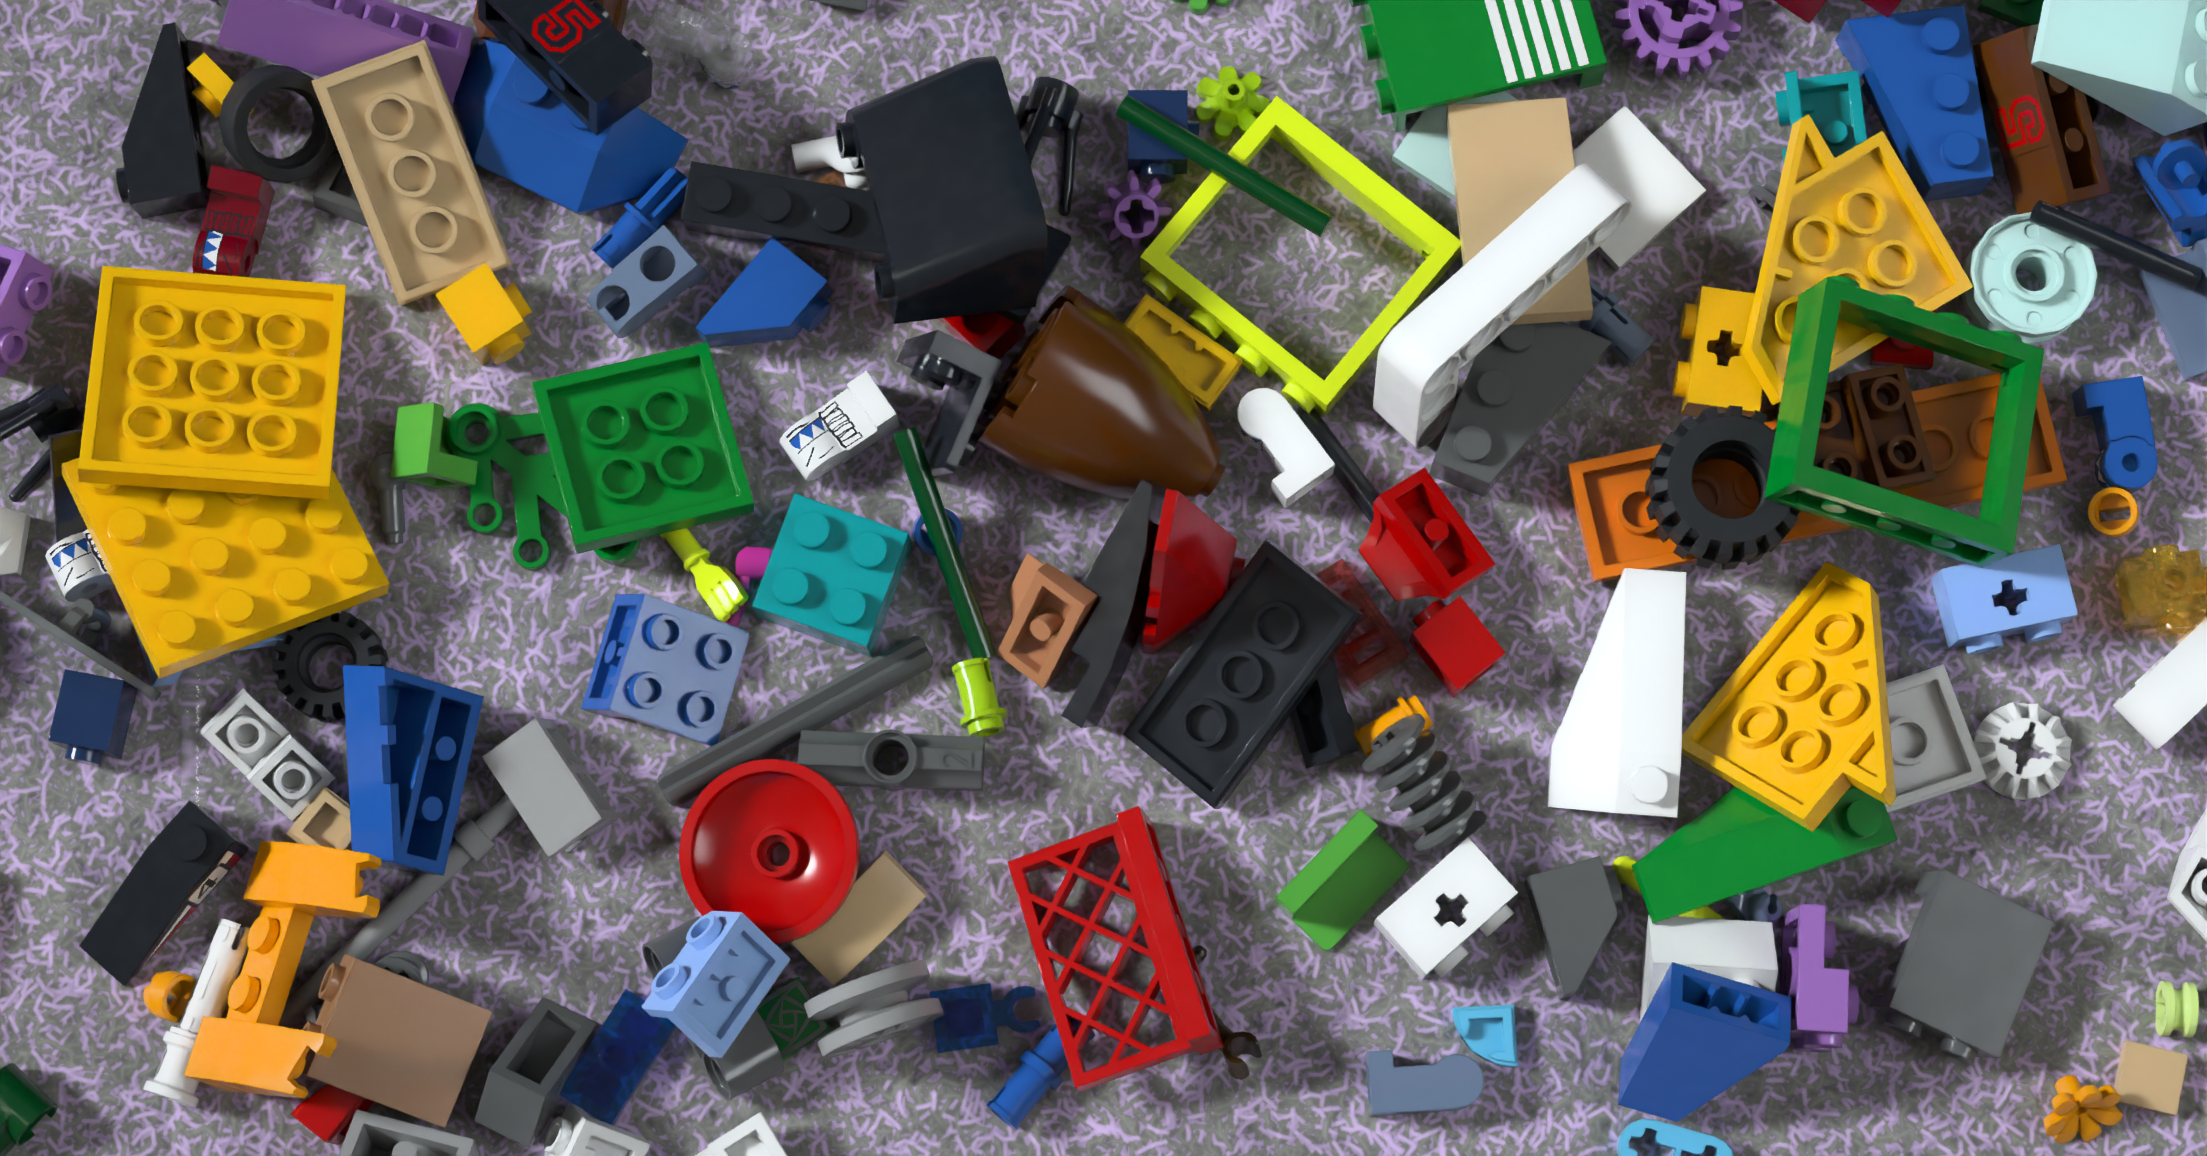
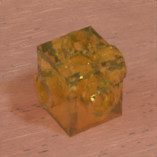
M2164 544L2143 550L2141 552L2142 557L2124 559L2114 573L2125 632L2156 628L2158 636H2172L2193 630V623H2198L2207 612V567H2202L2199 549L2180 552L2178 545Z

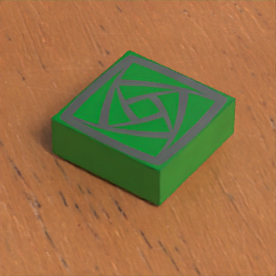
M799 976L763 998L756 1008L772 1035L783 1061L832 1030L826 1020L809 1021L804 1003L812 999Z

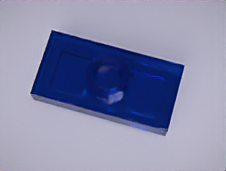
M627 989L621 995L559 1094L600 1121L613 1126L677 1027L668 1018L650 1016L642 1008L645 1001Z

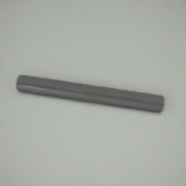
M913 636L663 772L657 778L658 785L668 803L672 806H678L700 794L709 783L725 771L746 762L764 759L799 740L801 730L816 731L932 667L933 658L924 641L919 636Z

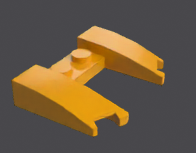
M261 841L242 898L262 906L260 916L255 920L248 934L247 944L249 950L241 974L234 981L229 991V1010L226 1019L203 1016L184 1076L225 1091L305 1099L308 1090L306 1087L299 1085L294 1079H297L305 1068L306 1054L312 1049L315 1053L330 1058L335 1050L338 1039L322 1033L281 1027L279 1023L314 916L377 918L380 910V899L370 895L359 897L363 888V878L360 876V870H376L382 865L381 858L369 853L318 845Z

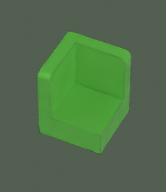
M429 402L398 407L390 478L433 489H449L475 485L478 461L450 454V447L446 438V428L450 418L443 416V405Z

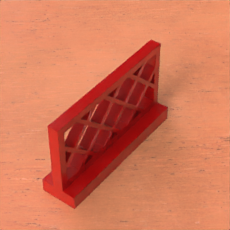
M1139 806L1116 814L1117 822L1007 862L1074 1086L1079 1092L1193 1051L1203 1055L1224 1047L1153 822ZM1115 841L1120 860L1109 882L1082 870L1093 849ZM1075 856L1072 864L1063 861L1067 858ZM1048 865L1067 872L1052 902L1046 901L1032 893L1026 873ZM1125 875L1131 892L1120 888ZM1078 878L1104 889L1089 920L1063 909ZM1115 895L1135 904L1138 914L1126 938L1100 926ZM1037 906L1047 910L1042 921ZM1058 916L1084 928L1069 959L1051 951L1047 943V937ZM1142 932L1144 933L1148 948L1137 944ZM1095 933L1121 945L1106 977L1080 965ZM1133 951L1152 960L1156 971L1144 995L1117 982ZM1054 962L1064 966L1059 978ZM1075 972L1102 984L1086 1016L1068 1008L1063 996ZM1160 988L1166 1005L1155 1001ZM1112 990L1139 1002L1124 1034L1097 1022ZM1150 1008L1170 1017L1176 1035L1175 1040L1153 1048L1135 1040ZM1070 1018L1082 1023L1076 1035ZM1092 1029L1119 1041L1108 1064L1086 1071L1081 1050ZM1130 1047L1140 1051L1125 1057Z

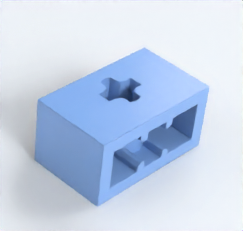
M2060 544L2015 553L1983 568L1968 563L1943 568L1931 578L1948 649L1965 645L1968 655L1999 649L2004 646L2002 637L2024 633L2028 643L2060 636L2063 634L2061 625L2068 623L2078 615ZM2001 592L2006 599L2016 598L2018 606L2011 612H2008L2005 606H1994L1993 599Z

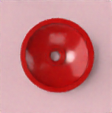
M761 759L737 765L709 783L694 801L687 814L679 845V863L683 883L691 901L700 914L704 916L710 911L742 912L775 944L801 939L826 924L839 911L851 892L860 859V840L856 821L851 808L839 790L818 772L795 762L778 759ZM785 843L790 851L789 859L784 865L777 866L773 862L772 852L776 846Z

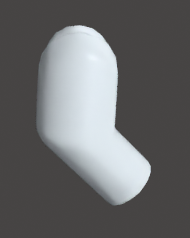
M836 135L791 144L797 173L833 167L844 173L845 184L848 188L864 189L869 187L864 168L854 169L849 158L841 159L838 152Z

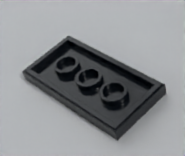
M1265 540L1123 735L1212 808L1221 809L1365 614L1274 542Z

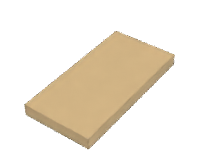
M426 39L311 81L399 306L440 292L485 262L492 272L512 265Z
M1566 97L1447 105L1446 121L1463 266L1575 169ZM1587 257L1511 325L1591 320L1593 304Z

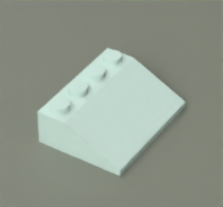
M2044 0L2031 64L2163 136L2207 122V0Z

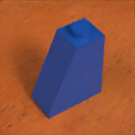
M1672 962L1621 1058L1618 1105L1678 1122L1786 1051L1790 1044L1791 997Z

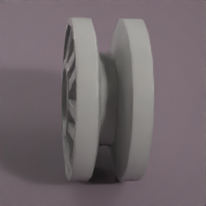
M925 960L911 961L868 974L832 988L805 1002L804 1006L809 1021L838 1017L841 1027L830 1032L817 1042L823 1059L844 1055L887 1041L928 1024L944 1015L939 998L910 1001L907 991L917 987L930 977Z

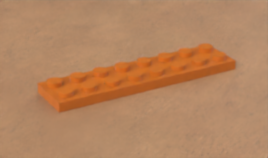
M2001 373L1911 391L1936 478L1927 483L1896 491L1897 493L1947 509L1981 502ZM2041 377L2023 493L2060 486L2067 481ZM1777 420L1764 422V424L1774 430L1777 426ZM1662 444L1569 463L1566 467L1593 584L1620 579L1624 568L1663 570L1696 563L1698 560L1697 557L1689 553L1684 560L1673 553L1677 545L1670 538L1663 543L1656 534L1660 526L1657 519L1649 520L1646 507L1650 502V496L1645 495V485L1650 476V466ZM1718 458L1701 462L1693 470L1692 486L1699 502L1711 513L1724 518H1742L1756 510L1759 504L1758 487L1752 475L1742 465L1728 459ZM1801 510L1797 516V522L1779 545L1857 528Z

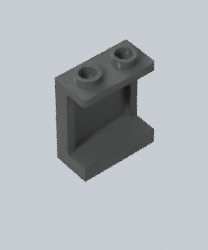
M1947 870L1923 871L1914 894L1923 898L1924 902L1887 992L1884 995H1874L1869 1007L1887 1015L1883 1024L1888 1028L1913 1038H1919L1921 1032L1941 1041L1938 1047L1940 1052L1959 1061L1973 1064L1976 1057L1999 1058L2054 921Z

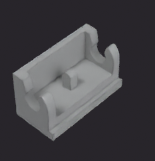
M534 718L482 756L548 857H555L564 850L569 853L619 819L552 719Z

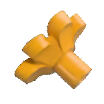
M2066 1075L2055 1083L2058 1095L2051 1100L2054 1111L2044 1118L2043 1124L2047 1136H2054L2057 1143L2064 1144L2074 1139L2077 1132L2080 1133L2085 1143L2089 1142L2101 1134L2102 1130L2098 1125L2099 1123L2113 1126L2122 1120L2123 1114L2115 1105L2121 1100V1096L2112 1085H2105L2098 1089L2095 1085L2082 1087L2077 1076Z

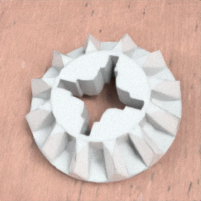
M2012 702L1994 710L1981 722L1974 737L1973 743L1987 778L1984 780L1985 783L1994 791L2009 798L2028 800L2049 793L2059 786L2072 765L2070 762L2072 739L2067 736L2062 727L2060 717L2050 714L2042 709L2039 704ZM2029 727H2032L2029 735L2032 737L2031 747L2038 750L2040 755L2047 756L2048 759L2044 757L2040 759L2030 758L2019 769L2018 774H2016L2018 766L2015 763L2017 753L2008 749L2007 745L2001 744L1999 741L2004 743L2008 741L2017 742L2028 731Z

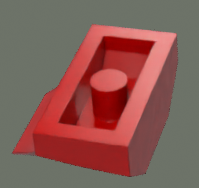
M1425 467L1380 494L1373 502V521L1359 547V553L1394 601L1423 596H1433L1445 600L1486 575L1495 566V562Z

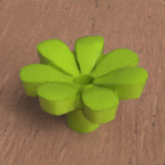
M1225 66L1219 70V81L1204 77L1196 87L1197 95L1206 101L1200 103L1195 108L1194 117L1196 121H1199V124H1207L1214 121L1215 125L1212 134L1219 141H1228L1232 136L1233 128H1237L1243 136L1256 121L1255 116H1260L1270 104L1268 98L1256 94L1263 84L1260 76L1255 72H1249L1242 79L1238 78L1237 72L1232 66Z

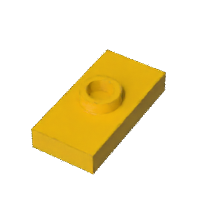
M1145 294L1124 323L1168 365L1188 390L1197 406L1207 413L1210 412L1243 367L1241 359L1148 294Z

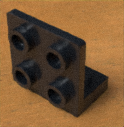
M935 330L905 340L896 361L911 368L910 377L924 386L935 390H943L945 385L949 386L923 448L933 476L952 473L956 470L957 466L963 468L968 463L978 441V435L972 432L980 412H987L992 407L1002 383L1001 379L996 377L1002 360L942 331Z

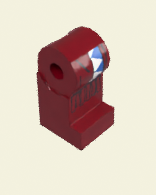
M212 165L207 183L210 195L202 229L197 237L193 253V273L250 277L255 256L259 253L275 190L268 181L256 174Z

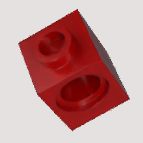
M1461 596L1457 597L1447 606L1442 599H1438L1412 620L1417 629L1412 632L1409 643L1453 698L1499 664L1506 653Z

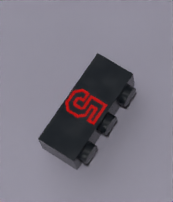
M478 0V19L596 136L651 97L653 62L649 53L637 40L626 39L613 26L609 14L597 1Z

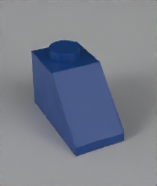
M772 237L695 328L701 341L704 343L708 342L710 348L794 339L803 328L808 332H812L825 319L832 306L827 301L832 293L829 283L824 277Z

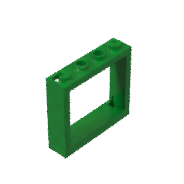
M1826 277L1799 294L1764 499L1981 568L2014 553L2044 349L2022 342V338L2013 332L2001 330L1988 331L1970 325L1968 319L1959 314L1948 312L1934 313L1916 307L1914 301L1905 296L1895 294L1880 295L1862 289L1856 280L1847 277ZM1837 320L2001 373L1979 519L1813 466Z

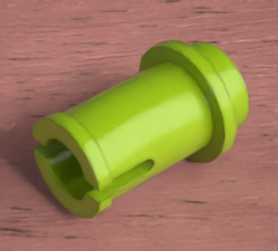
M973 658L959 662L952 667L965 715L960 719L961 728L968 729L969 736L985 738L1004 731L1003 720L1008 717L1006 709L999 707L990 671L989 658Z

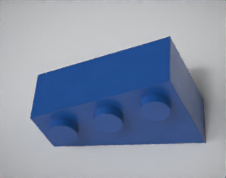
M343 665L352 851L377 856L382 859L381 866L404 872L444 876L484 696L384 666Z

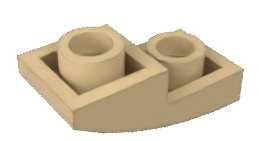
M884 850L856 875L852 890L839 911L821 928L801 939L792 941L791 944L835 986L919 905L928 892Z

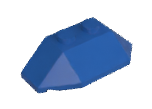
M480 38L467 61L455 95V102L468 148L475 165L578 215L620 205L643 197L668 169L675 168L688 143L687 138L638 107L596 136L504 44Z

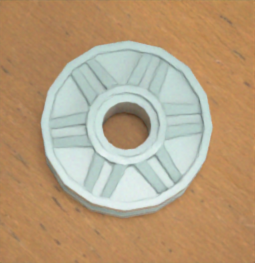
M2031 212L2008 216L1989 228L1983 237L1976 242L1963 262L1962 268L1973 287L1962 293L1964 308L1979 328L1988 331L2001 330L2013 332L2022 338V342L2034 345L2050 341L2067 330L2072 323L2081 317L2093 299L2097 271L2090 247L2031 223ZM2022 268L2033 272L2039 280V291H2030L2022 287L2017 281L2016 269Z

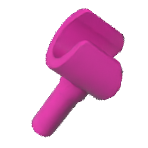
M745 547L737 554L736 577L748 596L752 588V579L762 580L773 551L770 548ZM747 601L742 606H739V609L734 614H731V617L725 623L739 627Z

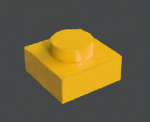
M204 52L187 67V70L198 86L191 94L214 119H217L221 113L222 102L234 82Z

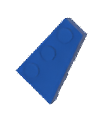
M1964 5L1891 14L1889 18L1879 15L1847 19L1835 41L1843 56H1846L1853 71H1859L1861 90L1869 105L1872 104L1888 134L1887 138L1923 201L1980 195L1994 175Z

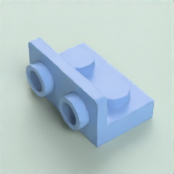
M710 911L691 926L686 936L687 943L673 963L664 967L654 978L651 985L652 992L642 1005V1008L650 1016L668 1018L709 1057L722 1058L788 964L790 958L742 912Z

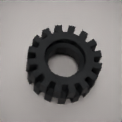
M341 611V613H335L286 631L288 634L285 642L278 640L274 649L279 653L278 661L272 660V671L278 675L279 679L275 681L278 690L285 695V700L294 708L310 718L318 719L320 722L331 723V720L345 722L344 684L334 689H324L315 685L310 676L309 665L316 651L326 645L338 644L349 649L353 656L354 666L386 667V661H389L387 651L383 648L382 640L377 633L361 619H357L351 613Z

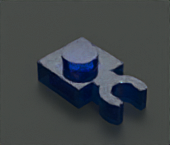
M991 983L930 992V998H939L944 1015L934 1020L938 1054L999 1046L997 1031L999 1027L1008 1026L1012 1031L1019 1034H1030L1039 1030V1020L1020 1021L1013 1012L1014 1006L1019 1000L1036 997L1035 988L1019 986L1009 991L1004 999L993 1001Z

